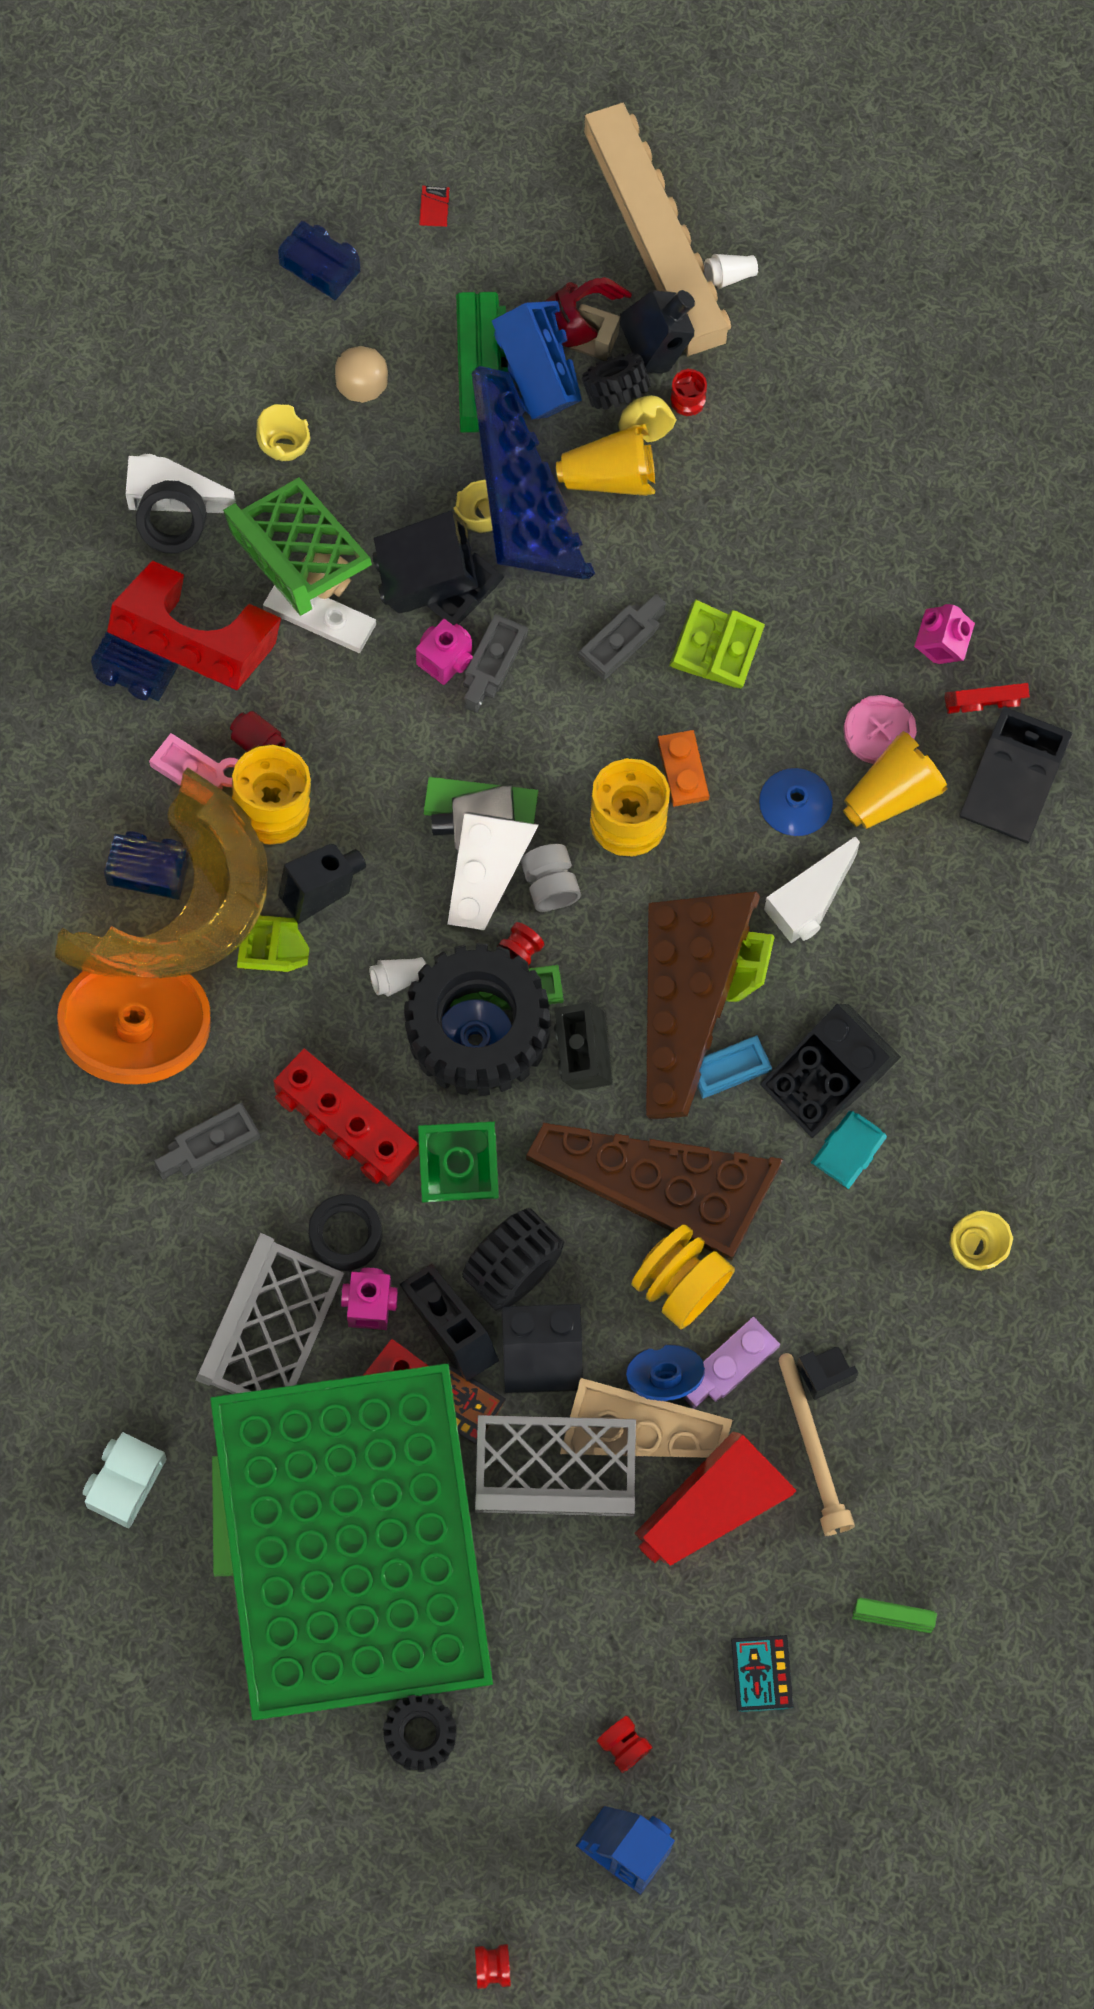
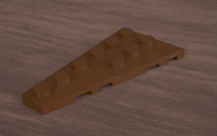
M756 891L649 903L646 1115L650 1119L688 1116L701 1076L699 1071L706 1050L710 1049L713 1040L712 1032L716 1019L721 1016L738 965L736 962L742 941H746L750 929L748 923L753 908H757L760 895Z
M543 1123L526 1155V1160L671 1232L681 1225H687L693 1230V1235L689 1241L701 1237L705 1241L703 1248L711 1252H717L730 1261L733 1260L783 1162L781 1158L770 1157L765 1159L752 1157L747 1153L734 1152L732 1154L712 1151L708 1147L655 1139H650V1141L632 1139L628 1135L622 1134L612 1136L593 1133L589 1129Z

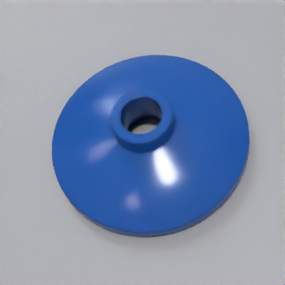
M791 768L775 773L765 782L760 793L759 805L764 819L772 828L786 835L804 836L819 830L827 822L832 811L833 799L829 787L818 775L805 769ZM793 793H799L804 799L796 802L790 796Z
M478 999L460 1002L451 1007L442 1017L444 1033L454 1042L467 1047L491 1045L503 1038L512 1027L508 1016L501 1008L491 1002ZM472 1034H479L483 1041L479 1045H472L469 1043L468 1038Z
M665 1345L660 1350L649 1348L635 1356L627 1367L626 1375L628 1385L639 1396L650 1400L668 1401L682 1398L695 1391L704 1379L705 1368L701 1357L694 1351L682 1346Z

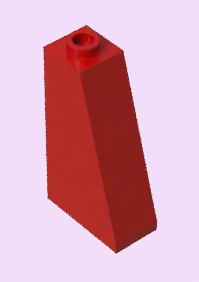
M733 1431L634 1533L642 1541L638 1548L653 1563L660 1559L671 1566L788 1499L797 1490L743 1434Z

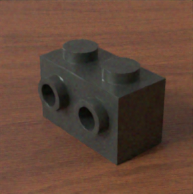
M591 1001L555 1008L556 1023L554 1024V1033L559 1045L560 1059L558 1060V1070L562 1082L575 1090L613 1084L605 1011Z

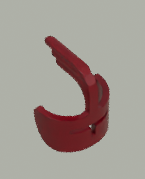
M603 277L589 280L579 288L576 284L568 282L543 302L558 301L559 303L560 300L566 315L570 319V322H568L561 310L555 313L558 329L565 330L568 340L562 343V346L574 347L588 343L598 335L597 330L591 327L576 308L577 301L593 293L602 294L610 300L622 299L623 297L630 299L632 293L616 282Z

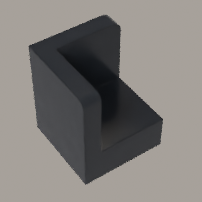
M839 1347L829 1349L817 1356L814 1351H811L799 1357L796 1365L814 1400L856 1381L859 1373L855 1366L849 1367Z

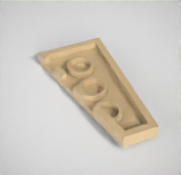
M580 1378L570 1418L636 1419L635 1456L708 1458L728 1437L732 1424V1419L666 1401L646 1399L634 1392ZM571 1427L565 1433L564 1442L577 1454L592 1438L582 1427ZM589 1427L596 1435L603 1429L602 1427ZM610 1428L600 1440L616 1455L627 1445L628 1428ZM595 1442L583 1455L607 1454ZM561 1448L560 1454H568L563 1448Z

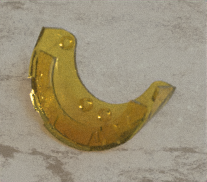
M187 767L182 775L179 794L170 805L167 813L169 825L185 844L193 866V888L182 912L163 929L140 938L122 932L111 926L104 937L92 935L88 932L72 934L62 928L58 933L55 958L79 970L96 975L166 978L187 975L203 970L227 957L241 945L256 925L267 895L268 863L263 842H260L251 825L250 817L228 794Z

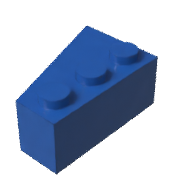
M558 301L524 303L492 320L495 328V339L504 350L508 360V371L513 380L517 382L522 394L521 402L523 408L530 414L532 420L550 417L582 401L573 361L570 359L566 360L562 343L568 341L566 332L563 329H558L555 313L560 311Z
M604 1806L576 1844V1847L641 1895L669 1856L675 1840L670 1837L672 1830L655 1816H651L647 1820L640 1814Z

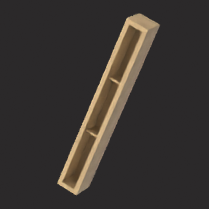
M624 102L586 114L584 133L656 290L676 293L684 290L690 293L695 300V306L687 313L695 332L694 337L684 349L686 355L690 356L726 344L727 332L731 329L729 316L724 309L720 310L716 302L718 300L717 292L713 282H707L703 274L704 265L700 254L693 253L690 246L691 237L685 224L680 225L676 203L673 197H667L665 193L663 175L660 169L655 170L652 165L650 147L646 141L642 142L638 135L639 125L635 115H629Z

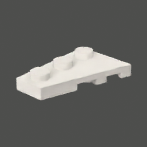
M464 813L447 924L485 930L539 824Z

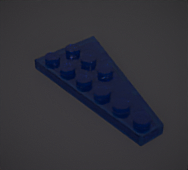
M478 366L472 372V381L497 564L578 579H590L595 575L591 563H585L579 549L583 545L578 533H572L566 519L568 513L567 506L548 462H542L536 447L540 443L535 432H529L522 416L525 408L510 373Z

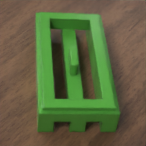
M860 1597L854 1604L852 1619L931 1633L936 1625L937 1613L931 1610Z

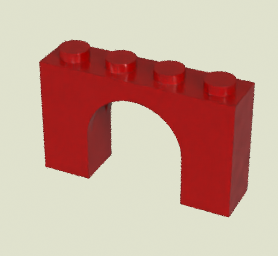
M152 560L112 603L107 632L234 690H238L276 644L281 617L248 604L230 625L222 629L206 631L184 626L169 615L180 600L184 574Z

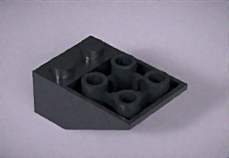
M1003 706L959 817L1028 844L1073 733Z
M836 1004L760 1085L813 1138L874 1085L901 1056L849 1004Z

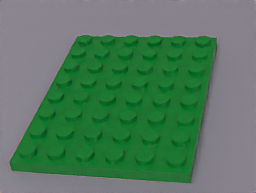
M449 1363L210 1397L252 1721L408 1698L410 1695L422 1696V1694L428 1695L493 1685Z

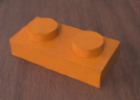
M694 730L658 736V746L666 780L670 788L673 807L709 800V792Z

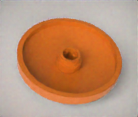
M148 956L116 957L87 968L67 986L60 999L57 1014L59 1038L64 1050L72 1061L81 1069L97 1078L120 1084L157 1082L187 1068L204 1049L209 1038L211 1022L209 1001L199 982L181 967L171 962Z

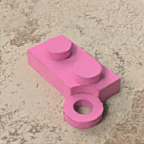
M170 733L149 760L150 767L210 805L223 789V786L232 787V778L226 777L224 771L229 767L234 768L238 759L226 758L217 763Z

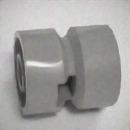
M563 844L540 846L529 851L521 858L525 879L532 884L529 887V891L537 911L548 912L570 906L581 897L576 876L568 872L572 864L567 848Z

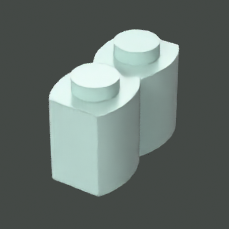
M122 1432L117 1440L111 1439L102 1455L105 1465L98 1475L93 1473L89 1477L83 1489V1495L86 1496L85 1504L88 1509L129 1529L167 1459L165 1452Z

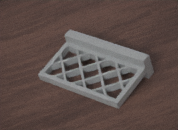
M260 1233L195 1381L208 1386L213 1385L232 1394L251 1392L245 1388L252 1385L255 1391L261 1390L259 1382L279 1375L284 1387L296 1385L344 1272L274 1242V1238ZM276 1254L292 1261L296 1275L277 1282L271 1268ZM300 1265L309 1268V1270L302 1272ZM320 1273L333 1278L328 1292L312 1297L305 1277ZM268 1274L271 1284L262 1287ZM299 1280L307 1300L287 1307L279 1287ZM274 1289L281 1310L261 1316L256 1304L257 1297ZM324 1299L322 1306L318 1311L315 1302ZM309 1305L316 1320L312 1327L297 1332L290 1312ZM253 1310L256 1319L247 1322L250 1313ZM284 1315L292 1335L272 1342L264 1322ZM259 1325L266 1345L246 1352L240 1337L242 1331ZM309 1334L303 1347L300 1337ZM294 1340L300 1352V1357L297 1362L282 1367L274 1347ZM237 1345L241 1354L232 1357ZM269 1350L277 1370L256 1377L249 1357ZM240 1360L244 1361L251 1380L239 1385L222 1379L227 1366ZM294 1369L288 1382L285 1372Z
M478 1415L475 1513L634 1516L636 1419ZM486 1425H503L513 1437L496 1452L485 1441ZM510 1425H522L524 1427L516 1433ZM531 1426H542L553 1437L537 1453L521 1438ZM549 1426H562L563 1428L556 1434ZM571 1427H582L592 1438L577 1454L560 1438ZM589 1427H602L603 1429L596 1435ZM610 1428H628L627 1445L616 1455L600 1440ZM515 1441H518L532 1456L517 1472L501 1457ZM557 1441L572 1459L555 1474L540 1456ZM595 1442L611 1458L596 1475L580 1459ZM485 1448L493 1455L486 1463ZM626 1451L627 1467L619 1460ZM496 1460L512 1475L502 1487H484V1471ZM535 1461L552 1477L541 1488H530L520 1478V1475ZM575 1462L591 1477L581 1489H570L559 1478ZM614 1463L627 1475L626 1491L609 1490L599 1479ZM516 1480L523 1488L508 1487ZM556 1481L563 1489L547 1488ZM596 1482L602 1490L587 1489Z

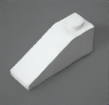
M153 454L129 456L126 483V499L129 510H137L143 494L152 485L165 480L180 481L190 485L201 495L207 513H224L223 510L236 503L234 491L165 457H157ZM175 499L159 500L151 508L152 511L191 512L184 503Z
M856 837L766 898L764 910L790 943H793L800 937L805 941L815 935L821 928L819 924L822 922L857 855L860 842Z

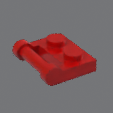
M1028 683L945 692L947 714L959 713L960 709L962 713L984 710L983 706L997 705L998 708H1003V706L1016 707L1020 706L1021 698H1030Z

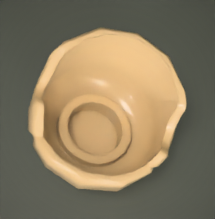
M358 346L345 350L338 357L335 364L336 387L341 394L351 401L363 403L376 399L387 387L388 368L385 359L376 349Z

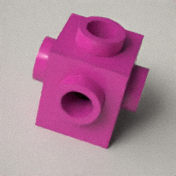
M952 604L925 609L914 647L937 664L964 661L975 623L963 613L961 608Z
M443 619L436 627H429L421 637L420 644L416 648V665L442 685H445L456 672H464L473 658L470 634L458 624L452 625L446 619Z
M362 1268L360 1272H351L350 1284L343 1283L341 1307H348V1327L387 1330L389 1311H396L398 1288L391 1287V1276L384 1274L383 1270Z

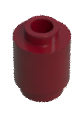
M250 711L247 714L244 712L240 713L231 724V740L246 752L259 746L276 745L285 747L286 740L281 737V732L255 711Z

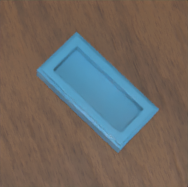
M756 1035L704 1056L699 1071L701 1076L697 1086L703 1099L772 1071V1066L758 1036Z

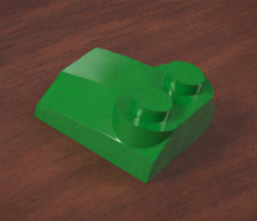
M495 1121L418 1126L422 1203L499 1198Z

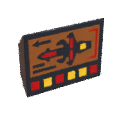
M449 1364L458 1434L477 1445L478 1415L497 1416L506 1398L473 1378L466 1381L459 1371Z

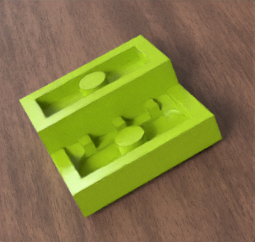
M695 600L690 606L669 666L741 689L744 686L765 624L738 611L732 610L729 614H726Z

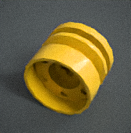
M267 745L256 747L244 753L236 762L232 774V814L235 825L243 835L254 842L270 845L285 843L297 837L305 828L310 812L311 778L309 768L302 757L289 748Z
M626 758L614 761L600 770L593 782L590 827L595 840L604 849L616 855L633 857L649 852L660 843L666 832L670 788L666 777L656 766L644 760Z
M681 1225L653 1247L643 1260L640 1269L635 1274L631 1283L638 1292L645 1290L651 1285L646 1293V1299L649 1302H654L667 1293L669 1296L662 1307V1313L679 1329L687 1327L723 1290L735 1271V1268L717 1252H712L702 1260H699L697 1257L702 1251L705 1241L698 1237L688 1244L693 1235V1230L687 1225Z

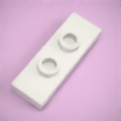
M275 585L273 586L263 604V610L357 653L362 651L376 626V619L330 598L321 599L318 596L310 600L313 609L300 616Z

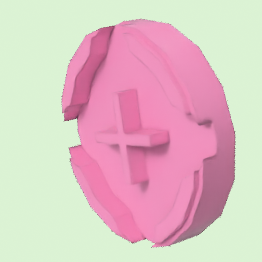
M885 695L868 696L862 699L860 703L848 711L843 727L845 742L851 752L862 761L871 764L877 761L901 732L905 731L914 740L917 733L915 718L911 711L909 713L904 704L898 699Z

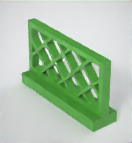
M300 477L242 510L236 503L223 510L230 532L236 541L300 616L313 609L310 602L311 599L372 565L367 553ZM298 492L303 496L300 504L285 503L286 499ZM263 512L272 513L270 521H255L253 519ZM281 513L296 514L293 523L278 521ZM305 515H320L318 524L302 522ZM274 532L290 533L287 541H272ZM298 533L314 534L311 543L295 542ZM322 534L337 535L336 543H320ZM292 552L307 553L304 562L289 561ZM315 554L332 555L329 563L313 562ZM340 555H355L357 559L348 564H337ZM309 572L325 573L324 578L311 585L306 581Z

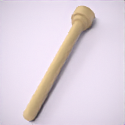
M784 1353L779 1358V1365L824 1505V1509L821 1511L823 1517L820 1519L824 1535L831 1536L837 1534L835 1529L840 1528V1533L849 1531L855 1527L851 1512L845 1509L844 1504L839 1503L794 1358L791 1354Z

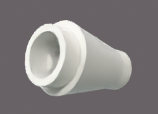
M713 254L711 258L706 259L704 262V276L707 282L712 281L718 289L748 277L756 276L758 273V264L754 255Z
M419 957L415 959L378 960L377 965L370 966L369 969L375 993L377 995L385 994L389 997L410 986L411 982H418V972L426 964L424 959Z

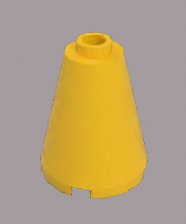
M636 424L562 453L561 461L556 462L558 482H564L567 489L642 496L655 494V490L648 484V480L655 483V472L651 445H644L643 436L649 435L646 425Z
M905 731L896 736L844 799L847 807L843 812L856 828L862 824L864 828L868 829L948 790L946 787L947 783L928 755L924 756L920 750L915 749L919 744Z

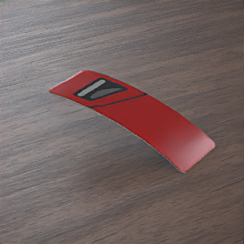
M422 186L420 226L447 227L449 187Z

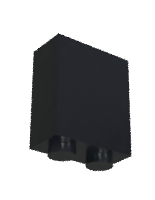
M453 510L374 537L376 552H373L372 555L373 562L380 573L382 584L378 585L379 594L383 603L389 605L397 613L409 612L478 588L467 526Z

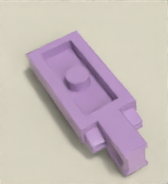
M753 1316L703 1362L705 1376L702 1383L695 1391L686 1395L683 1399L695 1409L708 1396L714 1402L721 1397L724 1398L780 1347V1343Z

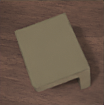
M581 304L578 312L591 327L597 330L598 335L588 343L569 348L607 361L619 335L620 316Z

